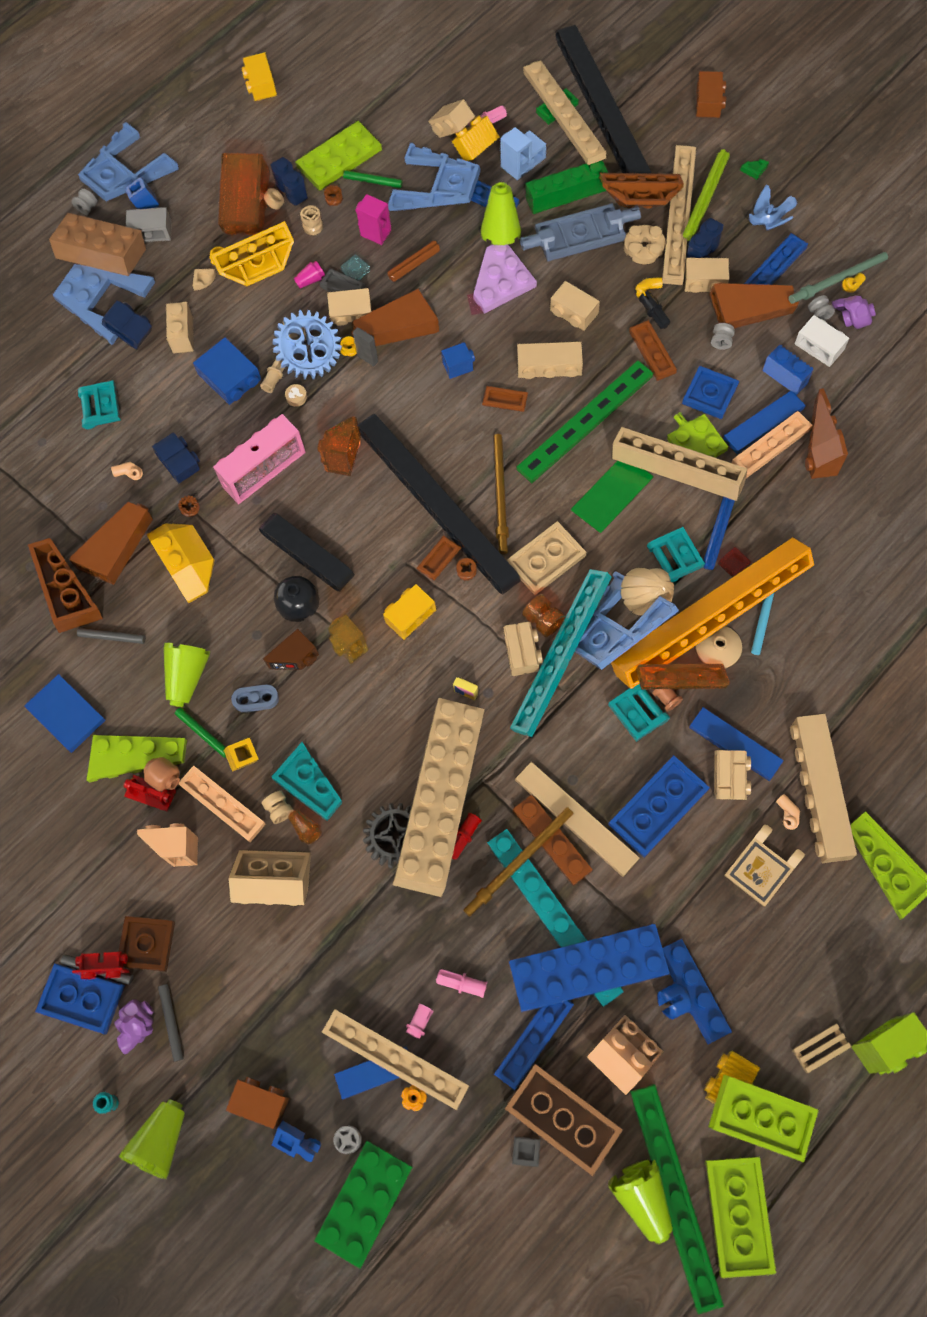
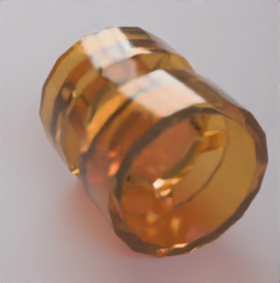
M543 594L535 597L522 613V616L531 624L536 623V629L544 637L553 634L566 618L557 607L552 608V602Z

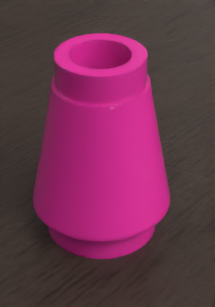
M315 261L313 263L310 262L293 279L301 289L322 280L321 277L325 273L318 262Z

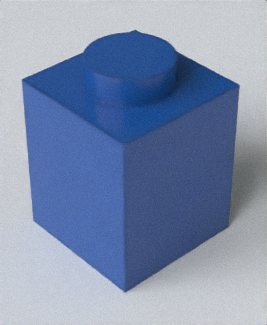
M142 177L125 188L129 199L137 209H151L159 206L155 193Z
M465 342L441 350L442 363L449 379L473 371L475 356L472 349L468 350Z

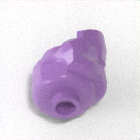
M850 296L832 301V306L837 310H843L842 314L846 327L853 325L854 328L859 329L872 323V316L876 315L873 303L868 304V301L864 298L862 299L861 296Z
M136 999L128 1002L119 1010L120 1018L114 1022L116 1028L121 1033L117 1037V1042L123 1054H128L153 1031V1018L151 1014L154 1010L145 1000L142 1003Z

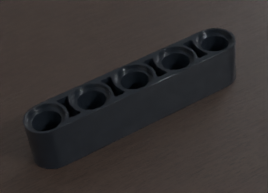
M273 512L258 528L264 537L337 592H340L354 577L353 571L277 513Z

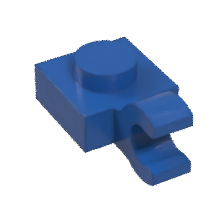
M282 1121L276 1131L272 1146L293 1158L296 1154H299L306 1161L312 1162L315 1152L318 1153L321 1147V1143L312 1138L303 1139L304 1132Z

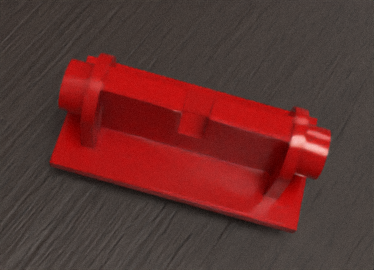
M133 775L131 779H126L124 783V788H127L124 797L168 812L177 791L176 789L163 790L162 792L157 791L147 784L144 778Z
M122 951L107 952L103 955V962H100V953H82L75 959V965L79 966V970H72V973L81 975V979L86 980L96 979V975L106 974L105 978H120L121 973H129V970L123 968V964H127L128 956L123 954Z

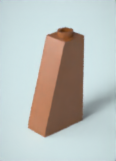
M717 283L713 285L709 293L718 323H727L734 328L793 314L799 304V301L793 304L789 302V296L796 293L792 285Z
M419 289L352 321L354 330L358 327L374 337L375 346L439 332L438 318Z
M127 502L70 557V562L76 569L114 585L153 520L148 512L149 509L140 503L135 505Z

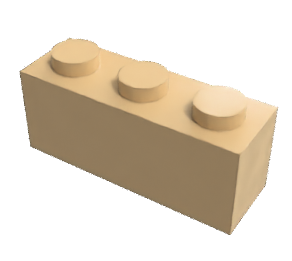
M581 342L517 344L518 378L575 377L582 375Z

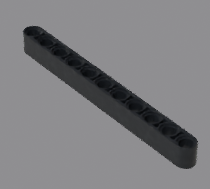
M574 24L556 30L557 44L622 173L652 174L577 26Z
M376 414L370 415L356 425L360 436L448 536L461 547L463 553L476 563L478 570L500 594L503 595L521 581L515 569Z

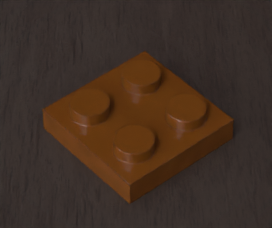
M125 916L119 951L128 956L127 964H123V968L167 972L175 922Z

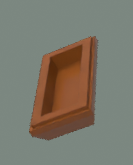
M486 386L482 405L524 412L528 392Z
M443 536L416 569L435 581L461 547Z

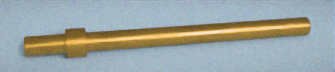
M495 434L494 457L498 523L496 538L498 539L499 553L507 554L509 527L506 526L502 435Z
M566 807L496 878L475 894L476 897L463 911L470 917L483 903L486 905L493 898L491 895L574 814L573 811Z

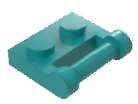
M113 380L78 388V397L81 398L83 419L81 421L84 429H93L97 425L121 420L116 385ZM91 395H94L96 415L94 416L91 414L89 399Z
M684 527L647 544L649 551L654 553L660 566L669 574L672 582L703 568L705 565ZM666 545L679 567L678 569L673 570L661 549L662 546Z
M643 682L632 689L629 688L608 703L610 709L636 742L670 719V716L660 709L645 690L646 686ZM638 695L656 717L654 720L649 718L633 696Z

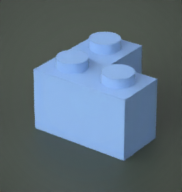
M514 127L500 138L501 167L516 180H519L546 158V143L530 130L523 134Z

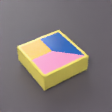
M456 677L453 683L454 692L476 700L478 686Z

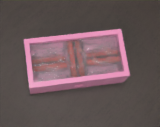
M282 414L278 418L272 419L261 431L255 432L244 444L238 445L227 457L221 458L213 468L222 487L239 505L306 452L299 431Z

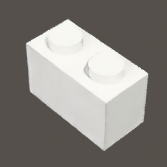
M813 315L799 331L795 345L830 367L845 350L849 337L842 331L836 330L827 324L826 321Z

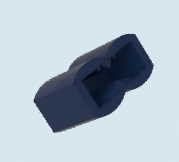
M281 157L271 163L275 184L280 191L286 194L288 201L297 206L307 200L308 196L304 179L299 172L293 170L291 162Z
M713 218L707 219L702 224L700 232L690 239L686 258H709V254L713 253L720 244L723 224Z
M116 301L102 318V325L107 330L120 337L125 343L136 350L152 329L149 319L143 315L135 314L132 307L125 302Z
M173 432L154 444L152 448L156 456L179 484L200 470L197 464L200 460L194 451L189 452L186 449L188 445L183 437H177Z

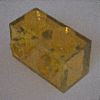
M347 615L335 619L330 624L328 631L331 637L328 639L339 657L343 655L352 664L368 651L363 633Z

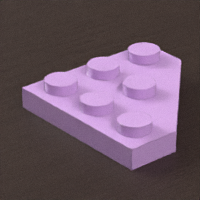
M493 244L486 248L473 299L485 314L535 288L537 281L509 245Z

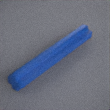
M726 497L722 499L703 560L705 563L704 569L713 570L735 500Z

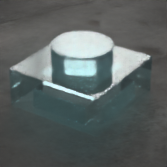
M356 254L340 266L341 271L346 276L358 281L370 271L369 265Z

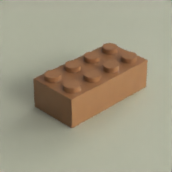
M67 213L49 239L56 259L125 276L131 274L146 251L141 230Z
M536 1064L505 1108L592 1176L622 1132L620 1127Z

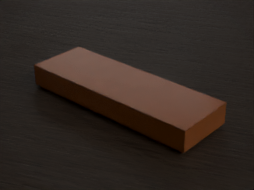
M649 320L630 327L629 333L656 380L659 381L676 374L677 368Z

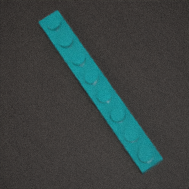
M589 570L510 727L514 732L529 737L533 736L612 578L608 572Z
M508 829L487 842V845L504 869L523 851ZM528 859L511 878L557 944L562 948L587 941ZM619 987L596 993L594 996L601 1006L604 1007L624 991Z

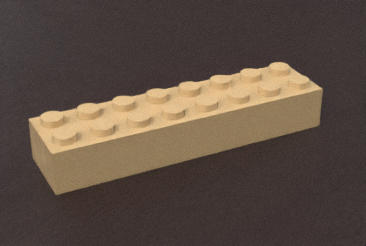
M438 698L394 877V886L439 897L442 896L446 887L485 709Z

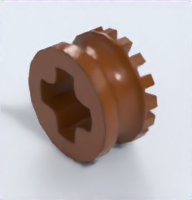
M337 185L327 186V189H324L326 203L330 206L339 205L343 200L340 187Z
M184 496L178 503L179 510L186 517L195 516L199 512V503L193 496ZM191 502L194 507H191V510L188 511L184 507L188 506V503Z
M470 558L461 559L456 566L458 577L464 581L472 580L477 571L476 563ZM470 565L471 572L465 571L463 573L462 567Z

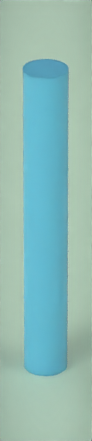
M774 593L765 598L762 603L751 653L754 655H760Z

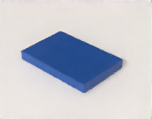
M59 674L24 705L71 753L106 721Z
M54 963L35 1012L107 1035L125 985L97 976L96 979H81V975L72 973V970L75 969Z

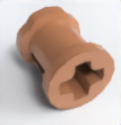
M669 681L662 683L652 692L665 705L666 712L671 711L683 701L682 696H678L670 687L671 683Z

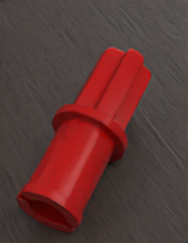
M468 813L467 818L457 832L452 855L454 860L458 859L467 843L472 841L471 837L482 821L472 813Z

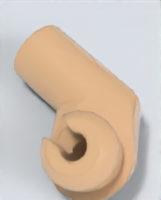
M132 462L111 467L114 477L127 475L133 480H139L143 475L142 469Z
M783 794L776 803L784 810V827L793 830L799 825L800 810Z

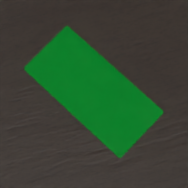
M617 461L571 508V511L601 533L653 479V475L641 468Z

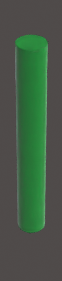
M346 170L343 173L344 179L397 188L402 187V180Z
M181 707L175 711V715L222 757H226L224 753L226 747Z

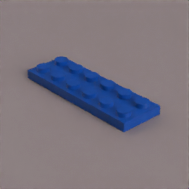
M656 924L509 961L521 1012L670 974Z

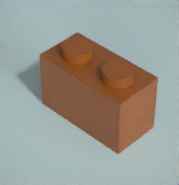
M699 71L696 117L720 118L721 109H725L726 96H723L726 91V81H723V72Z
M246 1077L245 1081L237 1080L226 1111L272 1129H278L289 1101L288 1097L283 1096L284 1090L270 1086L269 1090L259 1087L260 1081Z

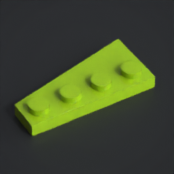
M93 735L87 781L90 783L102 778L119 777L121 774L142 772L151 759L164 757L175 765L185 762L187 740L185 738Z
M865 811L850 825L854 844L901 920L927 897V874Z

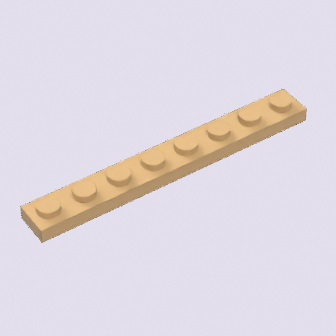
M542 61L524 66V75L586 164L590 165L606 159L605 149Z
M676 145L673 174L681 175L684 186L670 200L662 276L663 284L683 285L687 238L683 237V232L690 217L696 147Z

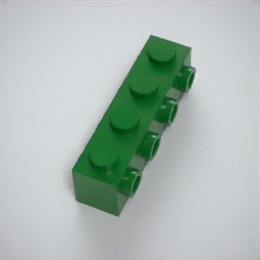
M603 161L572 167L568 170L527 182L526 201L532 214L606 191L600 180V173H608Z

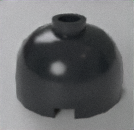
M287 577L278 583L274 590V603L277 611L284 619L291 622L304 621V618L314 615L319 607L320 598L317 589L305 577Z

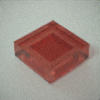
M734 547L719 560L718 564L729 575L734 577L751 564V561Z

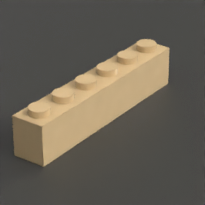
M621 427L613 442L614 460L735 501L738 500L745 484L747 468Z
M826 714L797 717L792 726H790V733L792 739L796 740L795 757L796 761L800 762L802 768L800 781L806 787L805 804L807 809L811 810L810 827L812 833H815L817 842H815L816 854L818 857H821L822 863L851 860L857 853Z

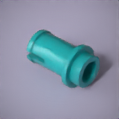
M107 1092L97 1094L93 1100V1108L100 1114L111 1112V1110L115 1111L119 1105L118 1098Z

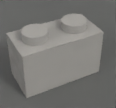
M166 207L126 211V227L141 230L144 242L171 240V218Z

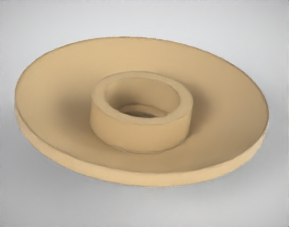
M724 626L697 644L696 652L699 659L707 666L724 669L738 661L742 653V642L734 630ZM721 641L724 643V646L719 647L716 642Z

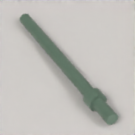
M883 252L814 285L804 286L799 292L789 296V302L793 304L802 299L807 300L813 297L815 293L887 260L888 254Z

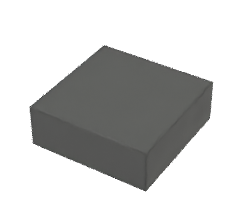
M514 1136L512 1164L539 1167L540 1139Z

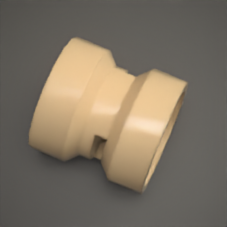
M315 206L304 207L300 212L304 232L309 235L319 234L323 229L319 209Z
M282 791L274 792L262 801L265 810L270 812V818L274 824L285 821L294 813L291 805L286 803V797Z

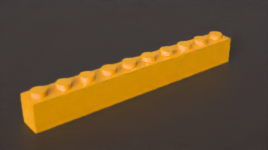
M792 537L653 630L611 662L616 677L630 689L634 688L813 567L814 561L811 548Z

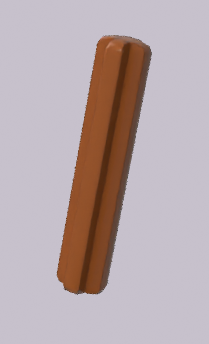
M430 242L387 272L389 279L395 282L438 253L440 248L437 242Z

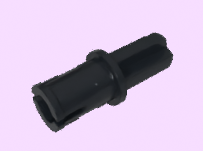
M646 291L647 297L642 294L639 297V301L648 311L647 315L653 318L658 327L666 329L670 324L669 318L662 310V305L656 302L651 292Z

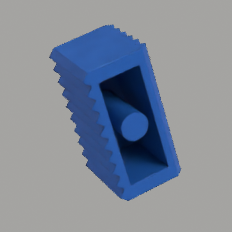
M778 345L766 358L767 360L762 371L788 390H792L795 395L808 384L813 367L806 365V362L799 360V357L793 355L792 352L786 350L782 345Z

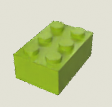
M912 1012L891 1018L851 1045V1048L869 1074L896 1073L908 1065L907 1059L918 1058L927 1053V1030L915 1013Z

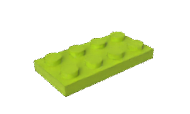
M357 121L295 161L296 167L321 191L342 177L344 170L351 171L380 152L382 145Z
M724 1075L708 1127L804 1162L818 1109Z
M760 1157L705 1161L720 1277L730 1278L776 1274Z

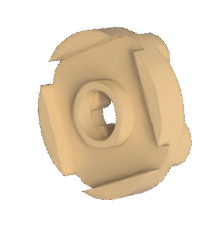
M649 225L632 226L624 241L626 255L628 256L629 254L632 257V261L639 264L655 262L656 258L661 257L665 250L666 242L662 229L658 226ZM642 242L648 243V244H647V247H643V244H641V243H642Z

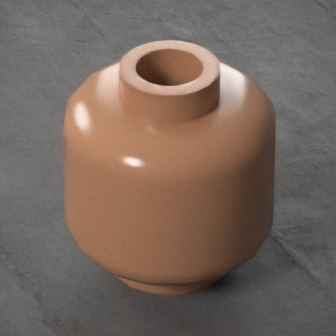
M164 757L154 758L146 764L144 780L155 790L160 792L163 790H173L179 784L180 770Z

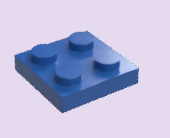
M699 366L683 398L682 404L723 419L739 381Z

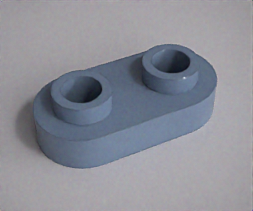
M271 685L243 687L233 693L231 701L236 710L240 712L267 710L277 705L279 694ZM266 696H271L269 701H264ZM243 699H248L246 704H241Z

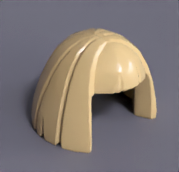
M635 568L629 571L622 581L621 597L624 599V604L630 611H633L632 613L638 616L643 615L659 596L672 602L674 583L670 580L669 574L663 569Z

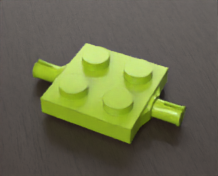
M681 412L674 416L680 427L667 435L669 443L714 458L728 451L727 444L705 414L688 422Z

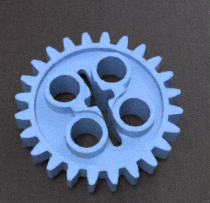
M299 310L298 317L291 313V320L284 317L283 322L285 325L278 324L280 331H274L276 339H273L272 343L276 345L273 348V353H279L276 356V361L283 360L281 368L288 366V374L294 370L296 371L295 377L297 378L301 373L304 380H306L308 374L311 375L312 379H315L316 373L323 377V370L330 372L331 368L329 365H336L334 359H339L340 356L336 351L341 350V345L337 344L340 342L341 337H334L338 329L331 330L333 322L326 324V316L319 319V312H316L313 317L310 310L307 311V315H303L302 311ZM302 327L306 329V338L308 345H310L309 353L312 359V363L308 361L307 347L306 345H304L305 338L303 331L301 329ZM318 330L321 335L314 337L310 334V331ZM291 333H296L300 336V338L297 340H293L289 337V335ZM321 350L325 355L318 357L314 354V351ZM300 353L304 356V359L296 360L293 355Z

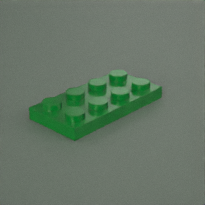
M367 1141L314 1241L361 1269L413 1167Z

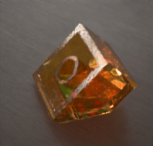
M352 416L326 430L323 439L319 440L318 452L321 454V463L324 464L326 472L351 476L361 442L356 417Z

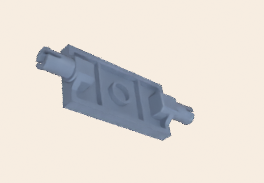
M612 203L535 224L537 234L520 237V244L523 251L540 246L548 262L625 241L626 235L623 225L626 222L641 219L640 209L638 206L622 211L620 209L615 210Z

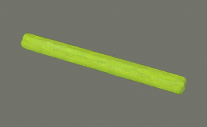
M725 149L718 153L683 232V237L687 238V241H690L697 233L730 157L729 152H726Z

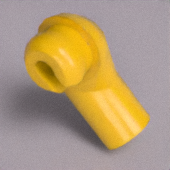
M858 273L854 278H845L842 282V289L846 292L854 293L866 280L865 276L862 273Z
M662 277L647 278L641 281L635 287V290H637L636 296L640 297L644 294L646 297L645 292L647 289L662 288Z

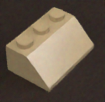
M239 850L229 876L231 903L304 905L308 893L311 853Z

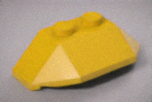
M284 221L217 251L210 256L219 275L247 287L283 271L294 240Z
M165 523L146 534L188 603L208 592L215 560L193 525Z

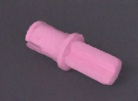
M499 106L489 112L484 111L480 117L488 115L493 124L505 118L507 113L503 106Z
M440 969L436 979L438 984L459 990L458 993L463 991L480 996L481 998L484 997L487 982L467 977L466 973L460 975Z

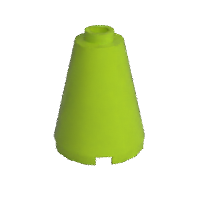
M498 182L491 187L481 226V237L483 240H491L494 245L512 244L515 242V238L518 237L519 239L521 237V227L512 189L504 182Z
M164 643L166 700L170 701L171 706L184 707V703L189 704L209 659L210 651L194 646L180 644L178 647H175L173 643Z
M171 1099L167 1103L161 1102L124 1147L119 1157L131 1165L133 1163L139 1169L151 1175L166 1179L170 1171L185 1112L181 1110L183 1105Z
M644 1160L622 1170L624 1173L622 1177L617 1179L616 1175H614L609 1180L608 1186L610 1191L650 1242L655 1241L656 1244L667 1241L673 1228L656 1161L653 1160L651 1165L649 1160Z

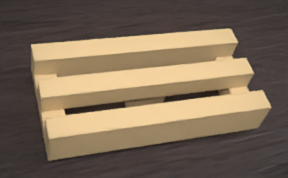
M834 1024L792 1049L805 1072L809 1073L851 1048L849 1042L847 1043L846 1037L839 1030L838 1024ZM834 1032L836 1037L802 1056L801 1051ZM837 1042L841 1043L842 1046L809 1066L806 1061Z

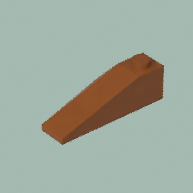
M824 388L819 389L814 401L813 427L810 431L808 454L805 459V467L807 471H810L811 479L837 476L848 455L841 429L836 430V416H830L831 405Z

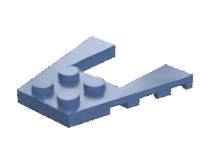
M125 122L123 129L111 137L112 141L108 146H103L100 149V155L96 159L92 158L78 175L85 185L103 200L108 201L126 193L125 188L140 177L146 183H149L179 168L178 164L165 153L135 174L115 159V155L140 138L139 132Z
M410 143L405 156L406 164L440 168L431 193L393 190L388 202L389 211L470 203L481 171L480 166L459 158L454 160L449 158L447 154L441 153L439 155L433 153L429 148L423 147L421 149L415 147V144Z
M74 264L53 296L56 301L71 313L76 314L81 321L91 326L96 333L103 336L113 345L118 336L102 325L103 316L91 311L110 284L145 298L155 284V280L150 276L132 273L129 276Z
M616 571L612 575L614 577L610 586H607L575 650V653L601 670L679 611L675 604L659 596L630 630L606 617L605 615L622 598L621 584L625 576Z

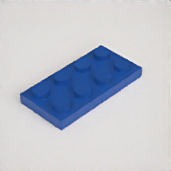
M673 756L620 810L608 825L645 858L705 795L710 787L679 759Z

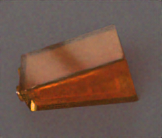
M222 153L218 225L226 234L234 235L237 232H244L248 235H255L263 231L266 209L264 193L268 190L270 170L262 154Z

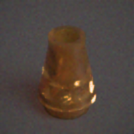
M299 809L294 810L289 815L288 819L292 823L301 842L309 845L318 840L322 833L320 825L304 815Z

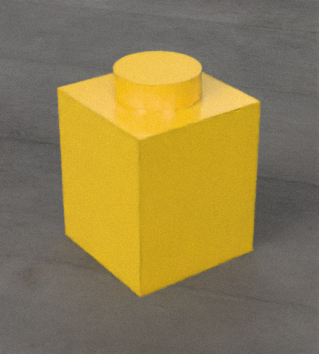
M250 738L229 745L224 749L232 772L259 760Z

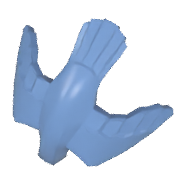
M769 185L764 187L756 201L753 210L755 215L749 214V222L752 225H765L766 230L773 229L791 220L793 216L786 219L781 218L797 205L795 197L790 196L780 206L773 208L774 205H770L769 202L771 196Z

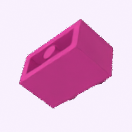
M366 194L363 200L359 201L356 206L360 234L362 237L382 245L391 232L388 203Z

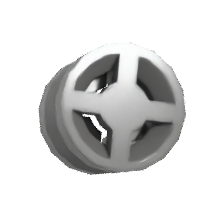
M82 188L78 192V197H74L71 203L80 213L88 215L91 211L90 208L97 204V199L91 192Z
M825 295L815 298L808 305L809 311L824 321L829 319L835 312L833 306L828 304L829 299Z
M727 323L716 324L713 330L714 336L711 339L712 346L721 350L729 349L733 342L734 327Z
M343 1126L334 1135L336 1149L344 1154L357 1151L362 1142L360 1131L353 1126Z

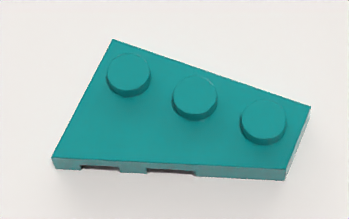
M303 742L299 744L272 776L273 781L326 821L330 819L342 804V800L324 776Z

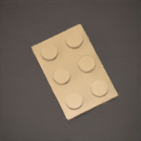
M557 521L508 558L507 562L515 569L526 587L536 595L586 557L587 552Z

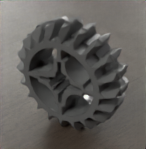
M390 803L388 811H385V808L381 806L380 811L382 814L378 815L376 812H373L372 816L375 820L368 819L366 821L367 825L371 828L363 829L364 834L369 835L363 838L364 844H370L366 847L367 853L373 852L371 856L373 860H377L380 857L379 864L381 866L388 860V867L391 869L394 866V862H397L398 865L406 828L398 825L397 818L408 821L411 806H408L403 811L402 803L398 804L397 809H394L393 804ZM389 820L388 829L377 835L381 825ZM394 826L398 831L399 835H401L398 836V845H396L395 840H393L392 833L394 832ZM377 843L391 844L395 854L383 851Z

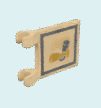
M766 824L724 875L763 907L767 905L805 856L801 850L797 849L786 862L765 846L763 842L772 832V828Z

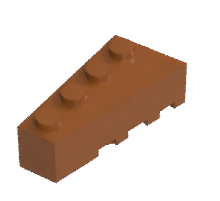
M51 538L28 544L52 621L57 631L61 633L103 619L99 609L66 563Z

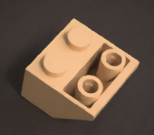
M170 824V828L148 825L145 829L137 830V835L173 867L197 865L198 837L189 828L185 827L184 824Z
M624 1015L587 1057L626 1095L642 1079L663 1051L633 1021Z

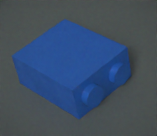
M223 338L193 362L197 374L229 405L239 400L246 391L255 387L261 380L258 368L226 338Z

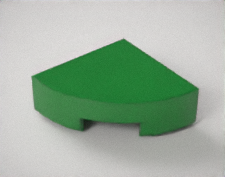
M762 159L753 162L747 161L741 166L740 171L758 180L768 167L769 162Z

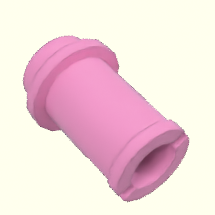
M419 1004L411 1023L406 1025L408 1028L406 1033L417 1039H420L421 1035L424 1036L425 1033L423 1031L434 1011Z

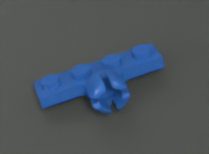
M680 939L663 947L669 973L673 978V984L658 992L657 1001L659 1006L669 1001L671 1003V1006L662 1010V1013L669 1019H675L685 1013H690L707 1044L731 1033L732 1031L683 940Z

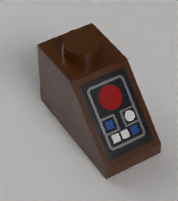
M296 629L266 655L263 660L269 669L302 670L306 666H311L319 654L316 647L299 629Z

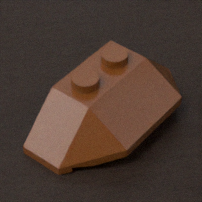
M600 173L602 186L620 206L625 208H632L634 206H643L644 208L664 206L684 186L680 174Z

